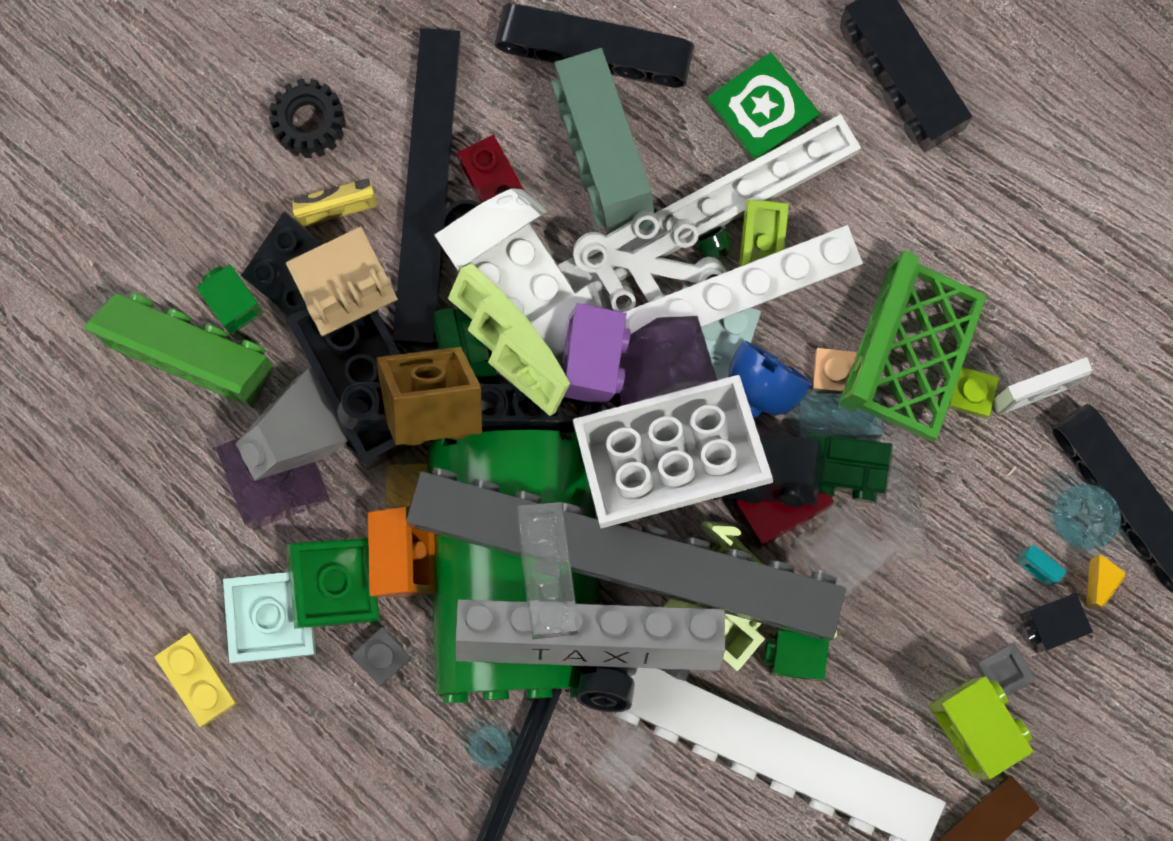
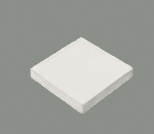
M1085 357L1008 386L994 398L993 407L996 414H1005L1073 388L1093 371L1088 358Z

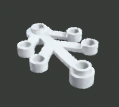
M647 210L638 212L632 221L608 235L599 232H589L582 235L576 241L573 248V257L577 266L585 272L597 273L610 294L609 299L614 311L619 312L633 309L636 299L629 287L622 286L612 266L629 269L648 302L667 296L662 293L651 274L698 284L705 281L711 274L721 275L727 271L722 262L714 257L702 258L695 265L659 257L676 246L686 248L697 242L698 230L689 219L678 220L674 223L672 229L634 251L618 249L637 236L642 239H650L658 233L659 223L652 212ZM642 221H653L650 228L646 230L639 229V224ZM689 228L692 230L688 237H678L682 229ZM594 249L602 251L601 255L595 259L587 257L588 253ZM621 295L629 296V300L624 304L616 303V299Z

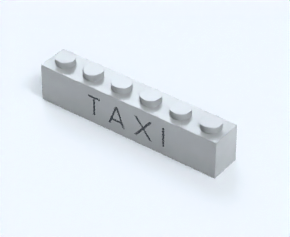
M458 599L456 661L719 671L725 653L724 609Z

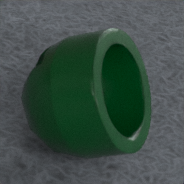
M725 227L715 229L713 232L698 238L696 242L704 257H714L719 260V252L726 257L731 248L730 237Z

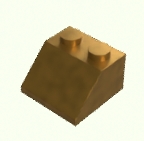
M461 347L377 357V368L386 420L396 445H419L425 441L443 438L456 440L465 438L468 435L482 433L481 386Z

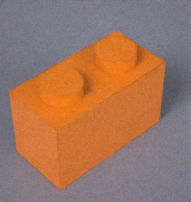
M410 507L368 512L370 596L401 598L436 594L434 533L409 527L406 520Z

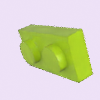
M746 199L739 267L784 250L789 203Z

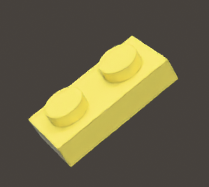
M192 633L187 634L154 656L199 727L206 726L238 704Z

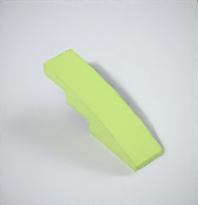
M472 263L460 269L448 299L472 319L468 331L492 351L488 363L549 416L553 415L570 385L561 366L529 320L511 300Z

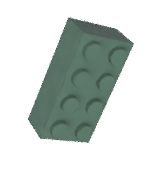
M602 48L554 62L557 78L551 80V85L555 95L556 108L561 122L565 124L573 157L576 156L579 176L584 191L588 192L591 202L590 208L596 227L604 226L608 235L632 221L633 217L640 211L647 210L654 214L652 191ZM642 221L639 224V229L651 227L653 221Z

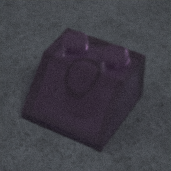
M698 316L656 318L630 334L628 349L625 354L621 353L619 368L625 369V378L619 394L623 406L718 380Z
M240 438L216 447L244 525L253 531L330 501L316 461L254 481L235 444Z

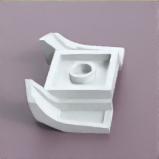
M509 189L478 205L436 233L435 237L457 270L472 263L491 280L529 320L556 357L563 352L568 316L575 305L580 303L599 308L603 307L594 281L578 292H575L530 224L548 211L524 190Z

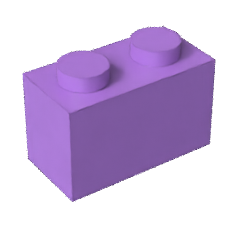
M580 303L575 305L568 316L561 368L570 382L564 397L606 405L615 393L621 392L625 378V369L619 368L621 353L625 354L628 349L631 330L625 328L627 313Z

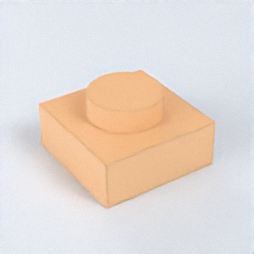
M817 348L814 359L812 391L842 394L857 352Z

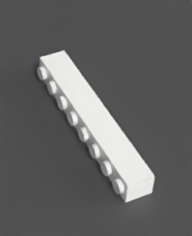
M637 668L635 675L631 676L635 682L632 706L629 710L615 712L614 716L635 726L638 725L640 719L656 726L653 731L654 735L676 744L679 737L693 743L694 747L691 752L712 762L716 761L717 756L723 757L733 762L730 770L754 781L756 774L772 780L770 789L793 799L796 792L811 798L809 807L830 817L833 816L835 810L851 817L848 822L849 826L866 834L872 835L875 828L890 835L888 841H930L946 804L945 801L695 685L676 679L660 669Z

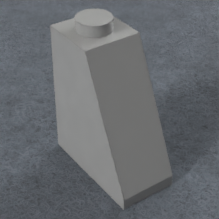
M308 368L281 391L235 444L254 481L328 458L347 443L350 438L313 368Z

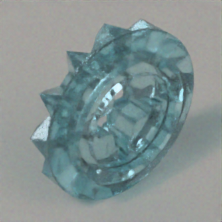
M1091 484L1072 486L1065 490L1055 501L1052 519L1055 520L1057 534L1062 535L1069 542V546L1085 548L1086 551L1104 547L1113 540L1119 531L1121 513L1118 504L1107 491ZM1084 505L1089 516H1095V518L1099 519L1089 525L1087 532L1083 521L1072 518L1079 515Z

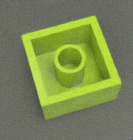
M986 676L969 679L929 704L928 708L972 778L990 780L1034 751L1028 743L1032 740L1028 728L1020 718L1013 719L1005 707V704L1009 701L1004 690L997 681L993 680L990 682Z

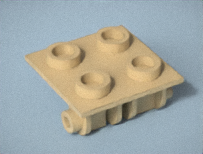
M361 226L286 262L322 337L398 300Z

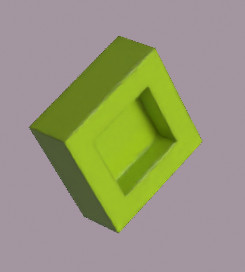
M962 367L948 409L987 419L991 413L999 377Z

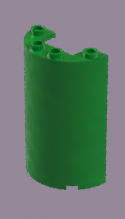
M552 430L488 431L456 439L457 444L447 445V439H439L428 445L429 474H432L433 468L444 469L458 474L457 481L474 485L475 479L488 481L500 486L499 493L515 497L517 491L528 492L542 497L540 504L554 508L558 507L559 502L572 504L584 509L583 516L596 519V509L576 433L570 434L571 440H561L560 431ZM434 534L436 594H433L436 696L443 695V703L468 702V694H478V692H483V700L509 699V691L526 690V698H551L552 689L570 690V698H576L579 675L582 671L586 670L583 666L456 661L458 599L600 605L599 579Z

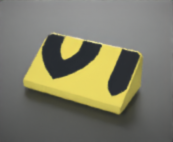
M369 178L298 197L292 201L294 217L304 227L371 209L378 205L372 182Z

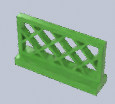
M904 250L889 264L838 405L852 412L859 408L933 442L938 438L987 295L917 263L919 256ZM918 277L929 282L936 297L920 302L914 289L916 278ZM959 296L971 302L972 305L968 316L957 319L948 299ZM908 301H910L911 306L906 308ZM939 302L948 323L932 328L924 308ZM915 312L923 333L908 338L901 320L903 315ZM965 323L964 328H963V331H962L960 325ZM951 329L958 345L956 351L945 355L935 334ZM897 336L899 342L893 343ZM926 338L936 359L920 364L911 343ZM902 347L911 368L895 374L888 356L890 351ZM952 359L951 365H949L947 360ZM938 364L945 382L942 388L932 391L923 370ZM884 372L886 378L880 380L882 373ZM914 373L923 395L907 401L898 379ZM889 383L898 405L890 408L873 401L877 387ZM940 395L937 403L935 396ZM926 400L933 415L929 427L916 421L910 408L911 405Z

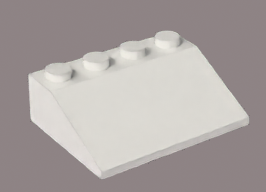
M739 375L573 419L600 528L773 483L771 471Z

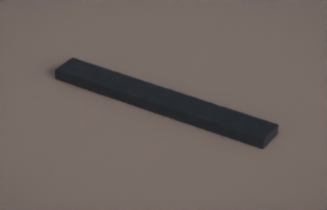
M420 28L396 296L398 300L396 301L393 341L398 344L435 346L436 332L432 315L434 311H438L443 247L435 237V234L440 231V220L447 207L461 32L459 30Z

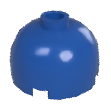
M742 341L729 365L728 377L740 376L752 416L758 418L761 412L777 416L795 409L805 398L813 382L793 367H787L778 361V358L748 341Z

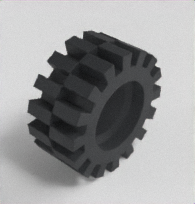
M304 79L297 80L298 86L292 88L291 84L288 83L284 86L286 90L284 94L278 91L274 96L277 102L270 105L272 116H269L270 124L285 150L287 148L290 149L291 153L295 156L303 153L305 158H312V153L317 152L318 156L321 157L326 155L324 149L327 147L331 151L337 147L336 139L342 140L344 136L342 128H346L345 113L335 92L332 93L328 85L324 83L323 86H320L318 80L311 79L310 84H306ZM306 105L316 106L323 112L321 125L312 132L299 131L293 125L295 112Z

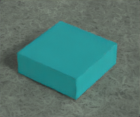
M1034 544L1025 548L1016 559V563L1045 586L1058 583L1067 572Z

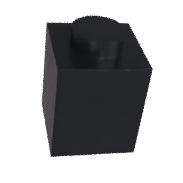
M1077 593L1067 595L1020 614L1023 619V623H1020L1022 636L1029 647L1034 646L1037 653L1050 650L1093 633Z

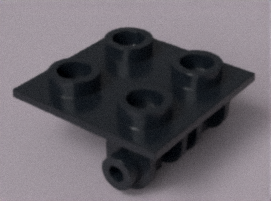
M284 211L241 276L290 316L307 305L286 262L324 243Z

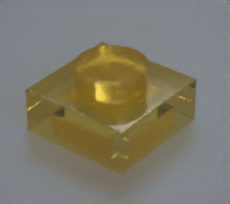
M428 464L386 465L387 508L411 507L420 472L429 473Z

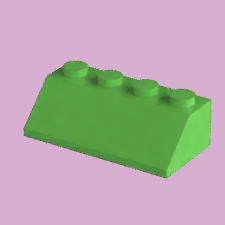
M115 293L87 322L85 330L105 347L252 409L273 366L269 358L264 355L266 349L247 340H243L241 345L227 340L228 333L209 324H206L204 329L189 324L191 321L189 316L169 308L166 314L152 308L154 302L135 293H131L129 298Z

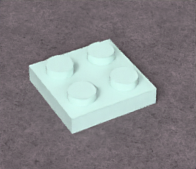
M289 572L223 579L229 663L236 664L316 655L314 628L294 629Z

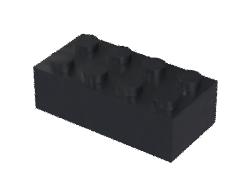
M307 307L286 317L336 414L342 393L346 387L357 382H380L377 357L400 354L377 310L323 337ZM352 399L347 402L349 409L356 414H365L369 411L368 405L361 399ZM343 425L368 471L415 446L406 444L396 445L390 431H356L348 429Z

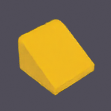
M1102 555L1092 557L1089 562L1086 606L1091 610L1104 607L1126 577V573Z

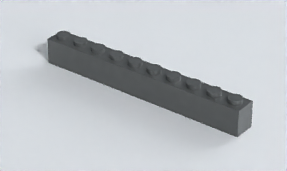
M433 468L432 474L420 472L406 520L409 527L707 609H724L725 614L820 640L831 641L835 637L847 588L836 585L838 578L812 572L811 577L795 574V566L770 560L768 566L751 562L752 554L731 548L727 549L726 554L709 550V542L692 537H685L684 543L667 539V531L652 526L643 525L642 531L625 527L626 522L600 528L598 519L583 516L584 509L572 504L559 502L558 507L554 508L540 504L542 497L528 492L517 491L515 497L499 493L500 486L479 479H475L474 485L457 481L458 474L444 469Z

